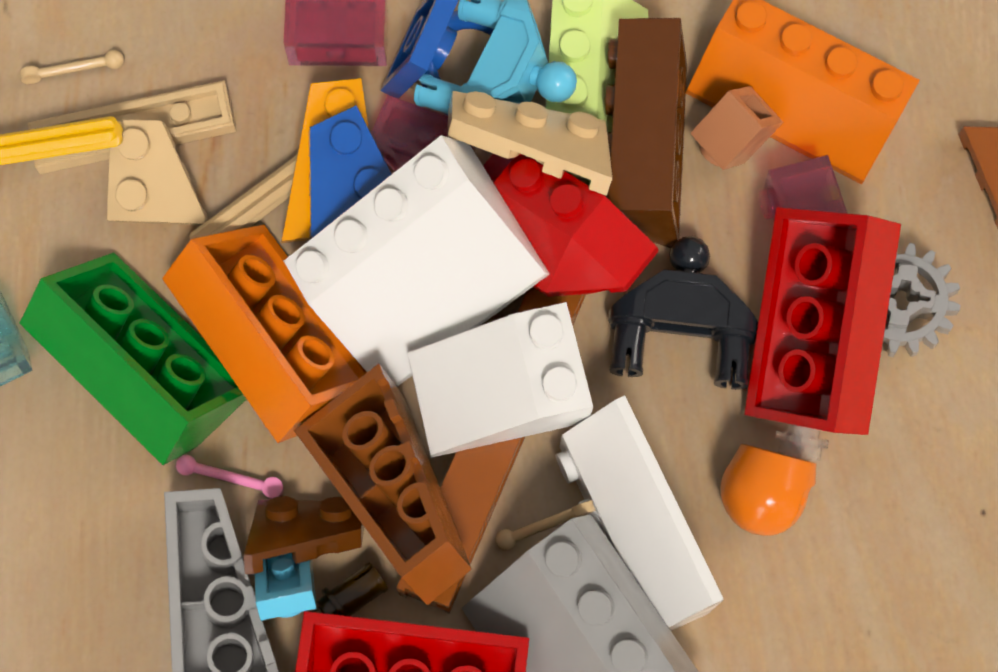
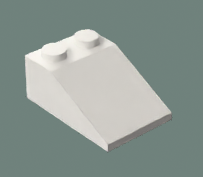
M567 302L511 314L408 353L431 458L574 426L591 416L593 403Z

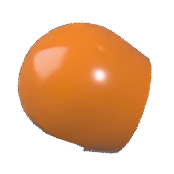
M741 443L721 479V499L727 514L738 527L751 534L774 536L785 532L798 521L805 509L810 489L816 484L817 463Z

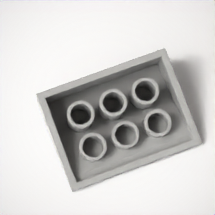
M591 514L568 520L525 552L462 607V610L477 632L530 638L526 672H699Z

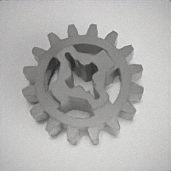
M909 243L904 254H897L894 269H897L896 275L893 276L886 319L887 324L883 342L888 344L887 352L890 357H894L899 346H906L910 357L916 356L919 351V342L921 341L930 349L935 348L939 343L935 331L948 335L954 326L944 316H954L960 311V304L949 301L950 297L958 293L960 289L959 283H945L944 281L951 270L950 265L946 264L936 269L932 265L936 252L930 250L923 258L915 256L916 248L913 243ZM917 273L927 279L933 290H927L917 278ZM897 291L907 293L906 299L909 301L906 310L896 308L897 302L893 298ZM933 317L924 327L916 331L906 332L908 324L915 319Z

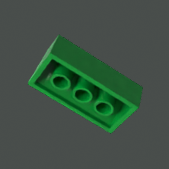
M114 252L41 278L19 322L162 465L197 448L247 400L205 339Z

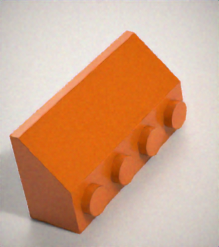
M733 0L718 24L687 88L686 94L714 107L729 90L751 86L783 121V124L770 138L862 185L920 80L763 0Z
M264 224L193 238L163 276V281L276 442L280 443L296 437L297 434L294 432L296 428L367 373L366 370L308 305L284 263L288 256Z

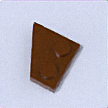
M279 496L269 500H258L244 551L245 574L263 572V559L292 553V559L297 564L317 559L324 554L341 553L361 548L365 527L343 497H330L324 500H295L292 497Z

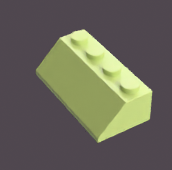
M552 0L548 62L559 61L569 65L576 73L577 84L575 92L569 99L560 103L550 102L546 99L545 108L570 114L573 112L591 114L597 119L605 120L607 132H612L613 116H607L605 106L606 86L615 85L616 69L609 68V39L618 38L619 19L648 18L649 10L633 0ZM566 171L590 186L591 180Z

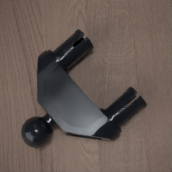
M693 235L682 237L672 245L669 253L670 262L676 271L664 269L625 294L611 306L608 321L611 328L615 330L609 371L614 375L623 376L626 356H629L627 377L642 376L644 371L646 333L650 331L711 338L718 342L714 385L726 389L727 382L731 380L732 368L731 389H745L748 387L750 345L755 343L758 321L747 305L716 275L700 274L710 261L709 248L705 242Z

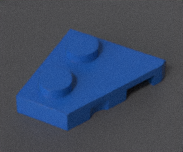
M357 106L310 127L308 131L310 157V239L392 175Z

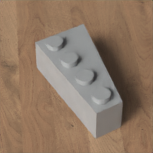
M221 488L164 492L172 672H278L263 621L259 617L252 585L248 574H245L244 561Z

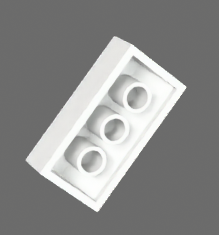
M626 396L612 401L562 434L560 442L562 452L556 454V459L567 483L576 481L584 500L578 502V504L593 501L596 511L590 514L670 631L709 614L724 600Z

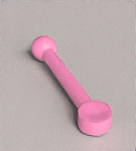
M183 455L176 461V469L182 475L197 473L263 491V494L268 499L282 496L284 492L282 482L276 477L267 478L265 481L197 463L195 458L190 455Z

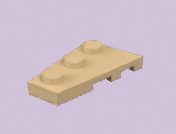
M452 92L448 108V137L507 159L523 154L543 164L542 172L560 179L564 171L571 172L591 180L589 190L607 196L612 181V169L605 120L597 119L585 112H573L570 114L549 110L534 102H522L519 104L498 100L483 92Z

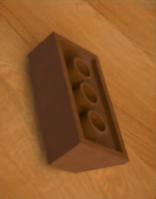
M681 18L619 19L618 38H610L608 46L609 68L616 69L615 85L606 86L605 95L607 116H613L612 132H607L612 181L606 197L653 243L671 248L680 238L687 58Z

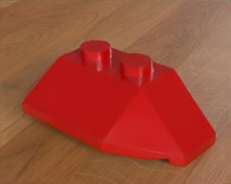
M492 154L483 167L550 273L533 286L547 297L584 295L607 290L610 293L626 292L658 253V247L606 196L589 190L587 184L564 171L560 179L542 172L543 164L523 154L509 159Z

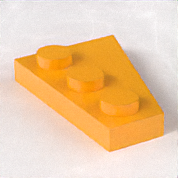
M361 78L311 83L281 243L310 240V157L308 136L310 127L354 106H357L368 127Z

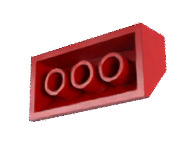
M776 207L744 415L832 433L868 435L900 237V223L869 215Z
M304 611L295 672H526L530 638Z

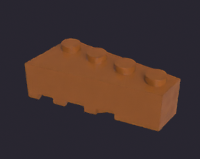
M377 364L296 428L294 432L401 578L428 606L470 572L472 568L404 395L382 366Z

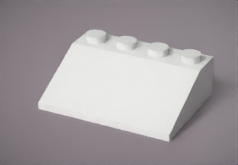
M442 135L284 260L308 305L366 372L380 364L397 387L412 376L408 358L409 352L479 327L550 274L471 146Z

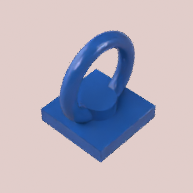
M424 0L412 18L380 91L398 100L424 74H430L435 78L441 79L438 70L452 49L457 31L474 29L491 36L494 29L469 21H461L458 17V10L454 11L459 0ZM421 83L422 87H428V85Z

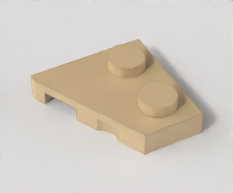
M116 119L118 122H121L123 128V142L117 147L109 148L107 221L202 225L209 220L193 189L188 171L175 149L176 145L166 123L161 120Z

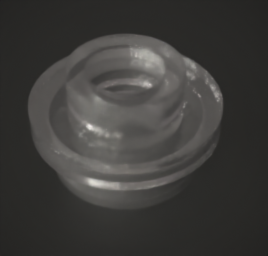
M788 424L787 431L777 430L775 439L780 440L778 453L814 461L821 460L822 449H828L830 440L820 438V430Z

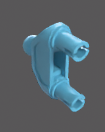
M460 0L458 17L461 21H469L494 30L467 83L460 86L435 78L430 74H424L420 77L419 81L422 84L428 85V87L416 85L414 102L417 106L427 107L448 114L453 91L463 93L483 92L494 99L520 104L522 102H531L536 90H538L540 95L548 101L560 103L569 99L575 92L577 78L574 70L566 63L559 61L548 62L528 0H471V2Z

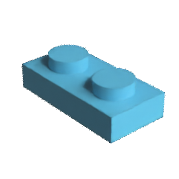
M292 553L263 559V572L255 574L256 606L261 621L276 617H293L303 611L317 609L312 560L296 564L292 559Z

